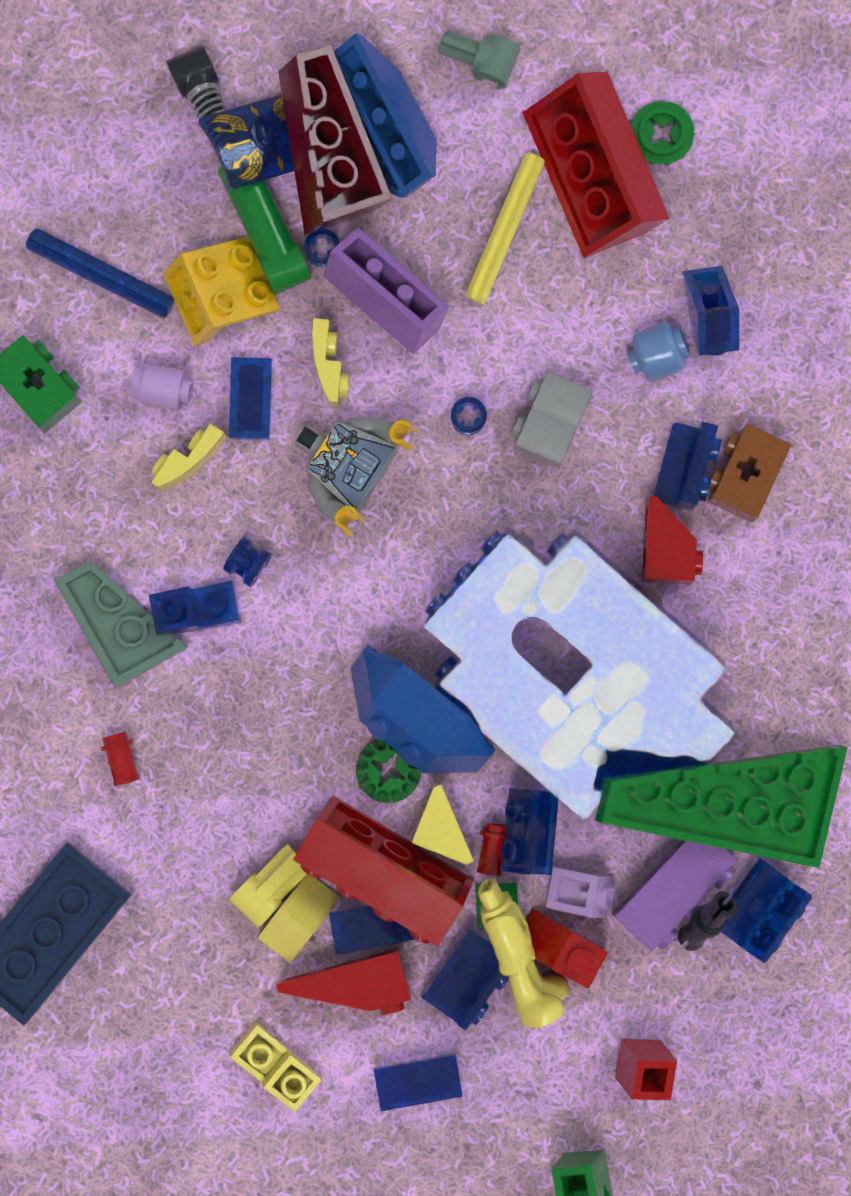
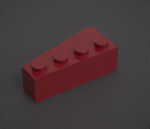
M328 45L295 55L278 71L304 234L307 235L374 212L392 200V196L332 46Z

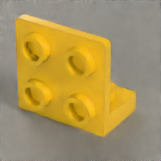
M247 237L181 253L162 273L194 346L210 341L223 327L272 314L279 309L277 299L263 272L254 248Z

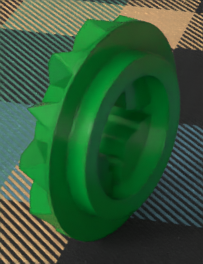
M656 101L647 104L637 112L631 123V128L642 154L651 165L665 164L669 166L671 163L683 159L694 141L695 130L691 117L681 106L672 102ZM673 123L675 124L668 136L671 144L669 142L666 143L664 140L650 143L655 134L653 124L661 129L666 126L669 127Z
M380 739L370 742L361 751L356 763L355 771L360 788L373 800L383 803H394L407 798L416 789L421 778V771L407 764L396 750ZM397 753L398 757L395 768L400 771V774L405 779L390 777L380 787L378 784L381 781L380 776L382 772L377 769L376 765L372 764V761L387 763Z

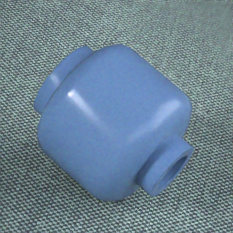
M668 322L659 323L634 334L632 340L634 349L627 351L635 374L643 371L645 377L652 382L681 372L686 366V358L691 357L680 326L674 328Z

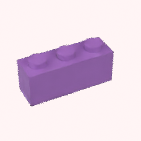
M357 227L330 252L323 277L412 354H415L439 331L449 305L361 229Z
M681 840L612 915L651 952L657 946L663 950L677 936L676 925L685 916L690 919L692 912L697 907L706 904L707 901L703 896L713 886L717 889L721 888L733 876L735 870L731 866L737 859L724 848Z

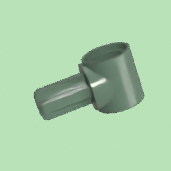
M446 31L441 38L438 52L441 55L471 65V72L478 81L482 82L483 79L497 83V88L504 89L508 84L518 58L520 47L515 42L498 35L483 37L480 43Z

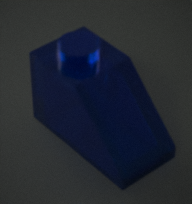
M723 266L683 271L692 337L699 356H716L725 352L738 351L739 307Z

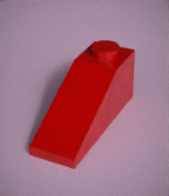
M399 948L282 979L276 984L278 993L365 1011L380 1009L381 1015L404 1010V1002L411 1001V993Z

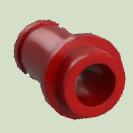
M126 732L102 738L104 746L100 747L101 751H106L114 781L113 785L118 786L139 780L140 777L137 774L130 748V743H133V739H128Z
M485 823L484 830L479 832L483 836L476 872L492 876H503L507 840H512V835L509 834V826Z

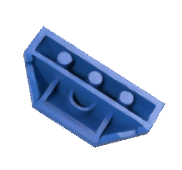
M355 33L335 49L334 53L391 194L406 198L436 176L437 139L400 70L361 34Z
M370 645L363 649L351 667L359 721L368 728L369 732L374 737L385 741L400 754V757L407 764L415 766L422 773L478 772L496 749L485 740L483 733L470 716L405 663L385 653H379Z

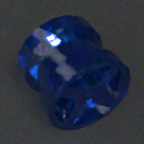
M244 536L229 555L223 570L230 575L237 574L241 576L243 583L251 588L259 579L263 569L269 564L273 554L266 549L258 550L253 546L252 540Z

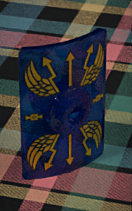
M282 94L199 118V126L212 143L230 188H241L294 171Z

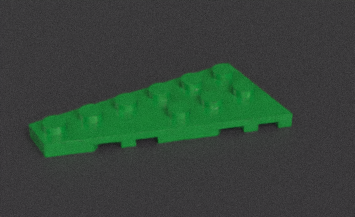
M835 745L605 778L595 821L820 868L848 747Z

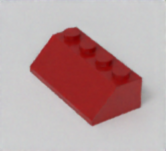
M608 72L578 73L522 112L539 154L544 159V166L583 258L644 235L670 219Z
M334 795L315 820L293 858L295 862L300 864L301 869L306 874L318 879L324 878L334 884L338 892L351 900L359 899L372 907L373 912L381 919L388 922L396 921L406 927L411 936L416 940L426 944L431 942L437 947L441 944L464 906L475 880Z

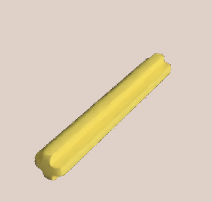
M529 152L524 154L467 288L466 297L473 302L484 304L487 301L544 167V159L538 155Z

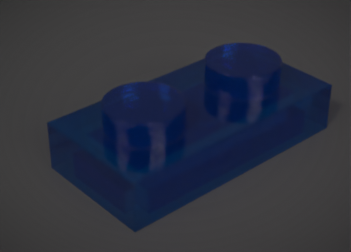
M231 357L230 440H270L272 358Z

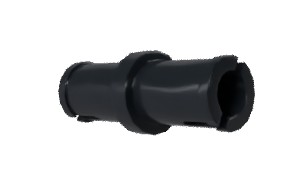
M719 891L707 904L697 907L692 912L690 921L678 931L677 939L680 945L690 938L692 941L685 949L696 951L707 939L716 937L723 930L724 923L736 914L738 910L736 899L733 897L727 904H724L723 901L728 898L730 893Z

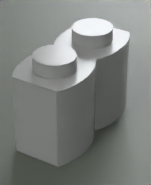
M549 371L543 381L536 378L527 398V401L533 403L528 417L519 416L511 434V438L517 440L515 451L560 469L593 390Z

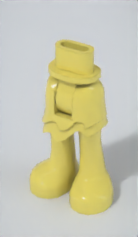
M495 878L488 879L481 883L477 893L482 902L480 909L481 919L495 950L496 957L499 960V971L501 974L509 976L516 1012L522 1025L534 1029L544 1027L555 1022L565 1013L561 1000L569 995L571 992L565 977L561 975L544 977L541 975L533 960L535 959V952L532 946V938L520 907L512 901L509 892L501 891Z

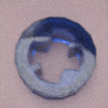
M329 229L310 233L305 239L304 250L306 257L316 267L325 268L330 252L333 250H328L327 257L319 258L317 251L312 253L311 247L318 245V239H326L327 245L333 243L334 248L340 243L336 234Z
M464 397L453 405L451 409V422L457 432L463 435H474L484 428L487 420V411L485 405L480 400L474 397ZM464 406H473V412L479 411L481 417L474 420V426L466 427L464 426L465 420L461 423L458 421L457 415L463 413Z

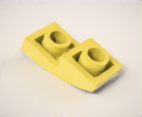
M313 318V352L319 380L331 408H339L340 398H348L350 374L343 373L341 361L328 360V356L336 357L338 333L331 332L330 320Z
M211 423L205 431L199 429L188 445V450L191 451L188 457L173 449L169 456L163 454L159 458L151 472L155 476L151 483L163 492L185 481L215 455L226 441L227 436Z
M256 1021L229 1052L232 1060L262 1082L263 1088L294 1112L298 1110L322 1081L321 1077Z

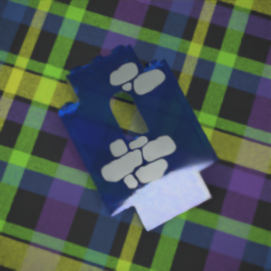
M510 527L502 534L497 530L494 531L480 547V550L484 552L483 556L474 565L469 561L466 562L452 579L456 583L454 588L446 596L441 592L438 593L424 610L428 614L424 627L458 656L454 659L450 655L434 673L438 677L434 688L470 716L482 733L584 821L598 807L605 778L707 764L736 734L732 722L702 697L726 672L727 668L724 660L576 529L568 536L562 532L546 550L550 555L547 559L534 549V541L523 531L517 534ZM538 618L545 621L593 663L566 693L523 657L513 646L511 639L512 631L522 620Z

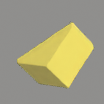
M437 785L432 789L412 843L463 864H470L474 862L442 785Z
M307 874L258 936V939L287 962L291 963L341 897L317 878Z

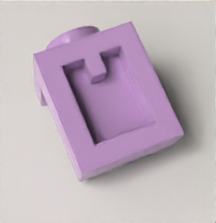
M553 867L546 908L590 918H606L607 911L611 910L615 900V888L612 886L613 877Z

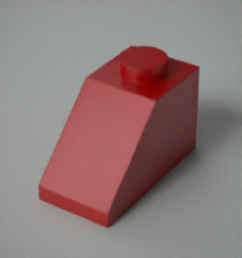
M649 496L645 504L642 582L692 584L695 582V575H702L703 551H697L696 538L658 497Z
M532 908L526 922L532 938L535 959L589 990L609 952L602 946Z

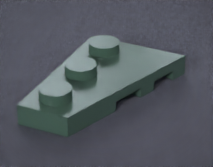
M92 561L54 580L115 689L187 649L183 642L166 630L149 612L147 613Z

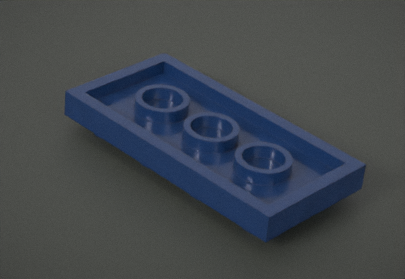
M70 842L63 846L0 923V1007L23 1026L31 1020L133 895Z

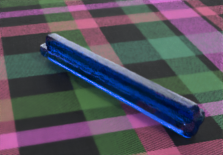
M39 228L34 229L29 234L26 241V248L29 251L161 318H165L170 314L175 300L165 292Z

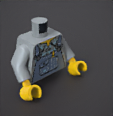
M351 418L345 423L336 421L327 436L309 425H306L298 436L295 446L313 456L306 468L307 474L310 476L308 488L319 511L331 519L346 536L352 537L354 535L348 529L350 522L360 520L363 524L365 523V519L360 514V511L398 453V447L393 443H396L405 450L412 449L413 446L404 441V437L411 431L418 433L419 429L405 420L391 422L379 418Z

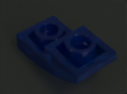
M232 581L195 589L187 586L149 594L157 636L200 631L242 623Z
M369 905L329 912L336 955L416 940L411 936L406 927L396 921L388 922L381 919L373 912L372 907Z

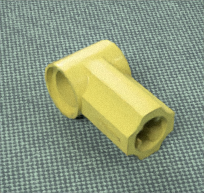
M289 844L282 848L258 874L254 873L228 899L257 929L284 903L282 899L307 875L301 869L300 864L293 860L297 851Z

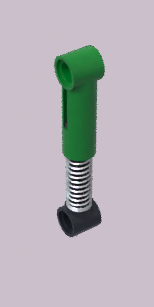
M199 45L167 60L166 64L182 98L188 99L193 104L192 109L195 110L198 122L202 123L201 128L204 129L207 141L211 142L210 147L213 148L216 160L220 161L219 166L221 168L218 170V175L252 243L274 295L312 279L297 244L293 241L275 203L262 171L252 181L245 182L244 180L235 179L247 168L248 161L245 159L240 164L242 168L232 170L233 160L237 161L246 152V148H241L243 145L233 147V151L223 149L228 141L230 144L238 142L241 136L222 132L221 135L212 130V128L221 126L222 129H231L229 124L208 123L216 115L228 114V110L224 109L226 104L221 103L223 98L218 96L219 91H217L216 85L219 83V79L204 46Z

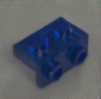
M703 421L697 428L680 423L672 425L654 497H658L666 505L692 511L698 505V501H706L711 485V478L705 477L709 461L716 462L722 439L716 437L718 425Z
M509 788L508 801L505 806V839L501 848L502 871L524 875H552L559 792Z
M759 858L730 898V900L733 897L736 899L738 910L736 914L724 923L721 933L759 961L766 963L771 955L778 950L782 940L796 920L803 915L806 906L812 899V895L793 883L769 863Z
M467 927L420 996L466 1031L471 1023L477 1025L482 1020L489 1007L486 1001L495 988L501 990L507 984L509 976L500 973L499 960L496 957L492 943Z

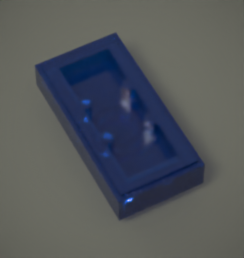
M456 1053L374 1067L373 1069L380 1112L463 1097Z

